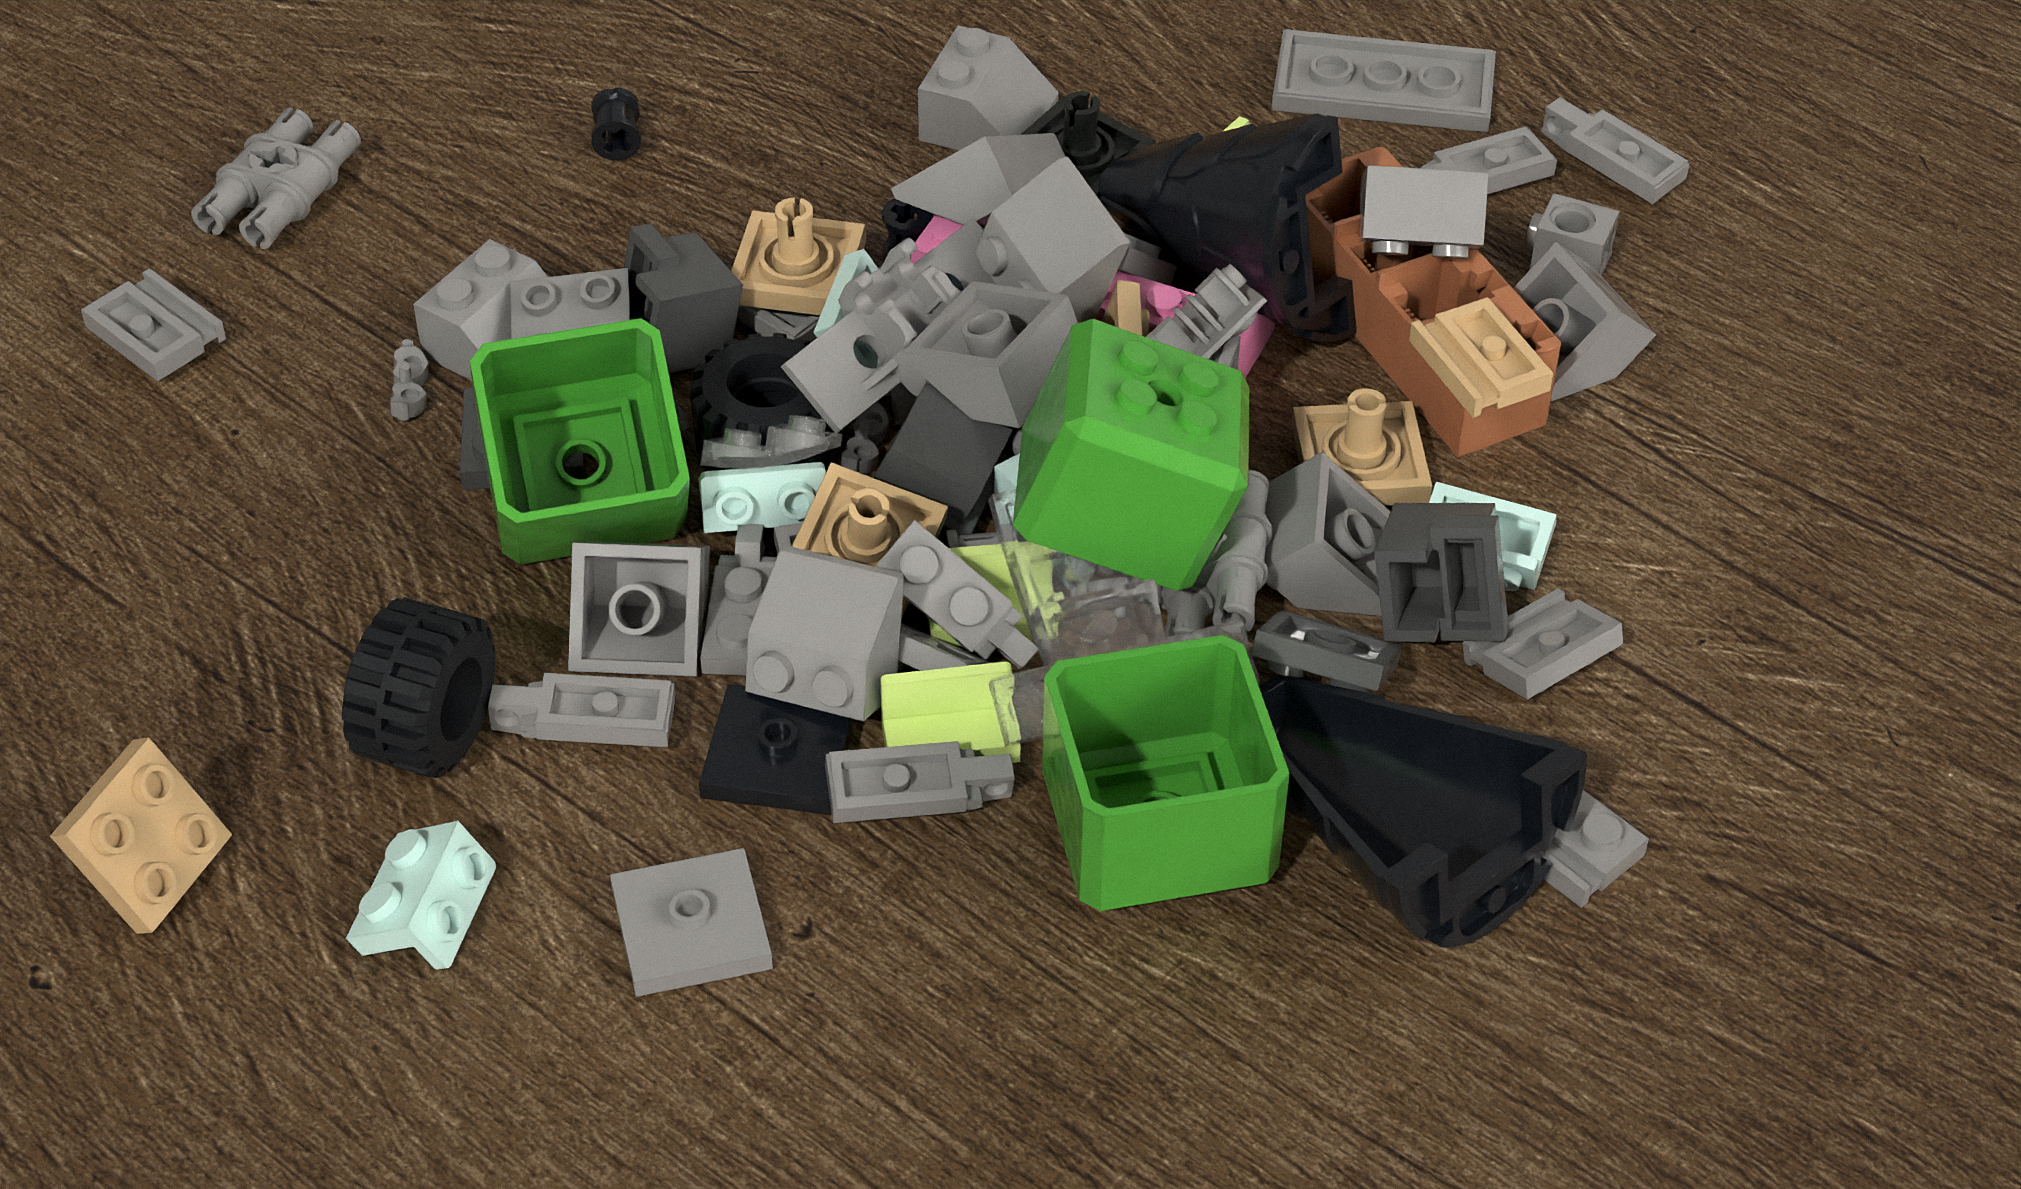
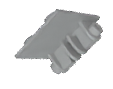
M1229 264L1221 271L1216 268L1195 289L1197 294L1194 297L1191 294L1186 297L1188 303L1183 308L1179 309L1176 307L1172 311L1175 315L1172 318L1167 316L1146 337L1212 360L1213 353L1230 337L1242 334L1253 324L1257 317V311L1267 300L1248 286L1246 279L1236 268Z
M628 268L510 281L511 339L631 320Z

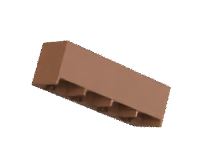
M1377 147L1342 159L1343 173L1305 195L1314 288L1333 276L1352 280L1357 333L1354 334L1355 337L1409 401L1413 402L1414 407L1457 458L1545 426L1561 347L1560 340L1478 249H1469L1468 259L1432 257V246L1409 245L1408 255L1372 253L1373 243L1360 242L1361 176L1368 165L1403 166L1384 147ZM1488 297L1553 372V378L1549 392L1500 409H1496L1493 405L1484 407L1480 416L1472 418L1410 343L1409 336L1412 322L1420 320L1425 325L1434 322L1435 314Z

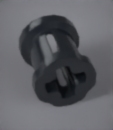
M623 88L604 89L597 93L591 102L593 120L596 123L591 134V144L594 151L601 157L609 160L630 158L638 151L641 145V133L636 125L640 117L637 97L631 91Z
M892 199L886 203L882 210V221L888 230V240L883 247L884 261L889 251L906 238H911L915 242L932 220L933 213L897 199ZM915 213L917 214V220L914 219Z

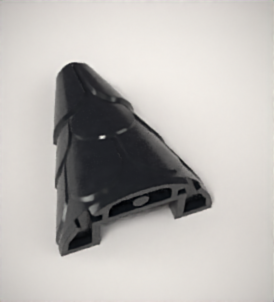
M1315 113L1257 127L1254 124L1204 137L1197 132L1132 149L1113 160L1101 174L1098 190L1101 196L1100 201L1106 210L1148 243L1161 247L1160 252L1169 259L1183 262L1189 269L1204 279L1216 268L1221 271L1231 264L1246 279V284L1267 300L1257 312L1302 338L1330 343L1346 339L1357 333L1352 280L1333 276L1314 288L1305 199L1306 194L1343 173L1338 117L1323 116Z
M1277 674L1259 686L1290 773L1286 806L1292 813L1306 819L1332 855L1339 856L1381 907L1389 910L1412 935L1421 940L1431 941L1440 947H1455L1473 942L1487 935L1511 917L1531 896L1553 865L1543 856L1552 844L1558 828L1562 831L1570 832L1584 787L1587 753L1578 748L1571 747L1563 741L1473 722L1463 716L1389 702L1381 695Z

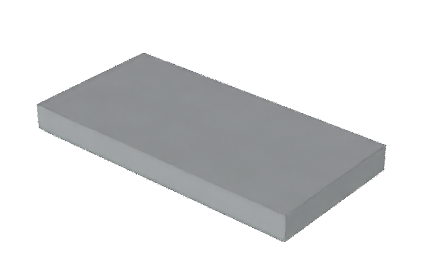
M1286 29L1283 30L1272 110L1303 114L1319 113L1323 116L1330 115L1342 118L1488 132L1496 51Z

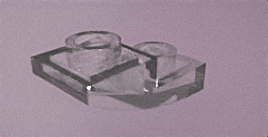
M789 415L788 424L782 423L769 426L766 445H761L762 434L726 428L724 438L717 437L704 440L700 465L748 469L789 464L821 455L840 447L843 434L825 431L826 420L801 415Z

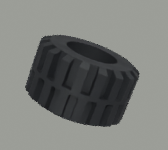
M761 333L750 334L748 339L742 341L734 338L725 342L724 349L711 350L705 355V363L697 364L693 372L694 380L690 382L694 442L696 452L700 453L701 462L707 469L715 468V471L813 462H821L825 466H830L831 462L834 463L836 461L838 450L843 449L845 429L843 428L835 434L781 368L785 362L809 345V340L797 337L794 340L788 339L787 334L773 333V336L761 337Z
M403 597V599L396 598L390 601L386 608H382L362 635L346 678L342 704V720H344L343 733L345 741H349V749L361 758L429 778L443 777L446 772H451L458 765L461 758L466 755L479 733L488 710L492 685H494L495 645H493L491 629L486 627V622L479 617Z

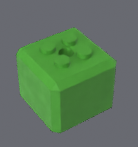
M639 318L483 343L470 360L475 410L500 545L504 555L523 565L572 556L573 542L650 543L676 537L687 522L690 477L659 329ZM580 452L592 455L599 464L598 470L594 475L586 479H575L565 472L563 464L570 455Z
M1096 319L1072 325L1022 426L1012 525L1027 541L1175 591L1193 586L1248 488L1250 388L1242 371Z
M1225 635L1058 660L1045 674L1042 772L1081 902L1099 911L1268 883L1280 864L1290 773L1244 644Z

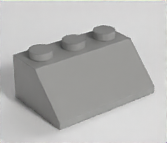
M1055 133L984 136L892 187L891 191L895 199L962 225H965L972 218L979 225L987 224L989 216L994 209L1057 159L1065 157V154Z

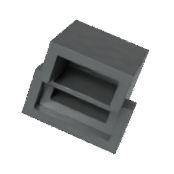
M651 223L630 227L624 268H628L631 320L642 318L660 330L669 374L696 368L697 364L705 363V355L711 350L724 349V343L733 339L743 284L696 232L664 238Z
M925 383L873 478L948 506L947 518L937 538L945 544V530L955 529L958 535L972 533L994 489V466L1008 460L1010 457L1003 453L1002 450L1012 430L1003 425L970 419L939 390Z
M1394 503L1374 551L1384 641L1435 642L1440 630L1441 641L1505 642L1509 626L1499 515H1496L1495 503Z

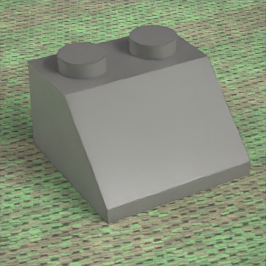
M958 25L918 88L919 141L961 150L984 136L1020 135L1059 101V92L1009 37L989 33L979 28H968Z
M1063 157L1053 162L991 212L975 250V255L979 259L984 271L998 285L1068 295L1077 322L1081 323L1096 318L1130 241L1069 157Z
M1368 165L1361 176L1360 242L1373 243L1372 253L1408 255L1409 245L1432 246V257L1468 259L1469 249H1479L1484 245L1489 172Z
M489 239L413 304L421 351L427 359L472 381L470 360L483 343L511 339L510 281L548 276L535 260Z
M1557 242L1552 245L1513 288L1561 342L1551 401L1616 378L1656 336L1654 331L1591 264Z
M972 281L902 353L905 361L970 419L1020 428L1024 424L1072 325L1078 324L1068 295Z
M1323 452L1269 482L1265 516L1272 525V538L1266 546L1264 562L1268 570V578L1265 584L1271 589L1277 590L1297 608L1382 616L1374 551L1391 511Z
M605 541L573 542L568 671L698 676L708 612L710 546Z
M785 545L778 553L748 631L745 692L865 721L881 706L880 678L886 674L898 673L904 573Z

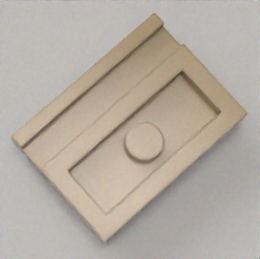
M1488 297L1435 314L1434 322L1423 325L1418 320L1411 323L1410 343L1472 418L1480 416L1484 407L1493 405L1496 409H1500L1549 392L1551 389L1553 372Z

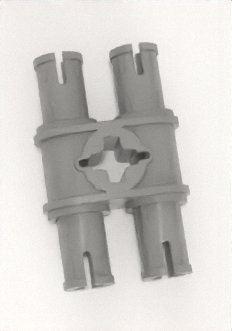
M293 107L286 108L264 133L251 135L244 143V149L231 163L220 167L216 174L214 188L191 210L193 221L204 232L209 233L212 230L213 235H218L223 232L239 211L243 208H253L254 210L239 224V230L243 238L252 246L257 247L261 241V249L269 248L290 222L305 219L311 211V204L323 191L332 189L336 184L339 167L361 145L359 133L349 123L344 122L341 127L340 120H336L329 125L323 135L312 146L301 145L312 135L314 131L313 123L303 111L297 109L294 113Z
M1248 470V488L1193 586L1180 591L1162 587L1161 595L1164 607L1168 613L1162 644L1204 638L1205 619L1211 612H1213L1214 626L1222 633L1242 635L1244 633L1243 623L1244 628L1248 632L1252 630L1255 622L1256 594L1264 586L1268 578L1267 565L1264 561L1266 546L1272 538V525L1265 516L1269 481L1260 472Z

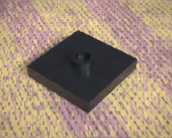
M728 684L699 781L700 798L831 815L825 758L829 752L845 751L848 749L855 719L745 692L746 686Z

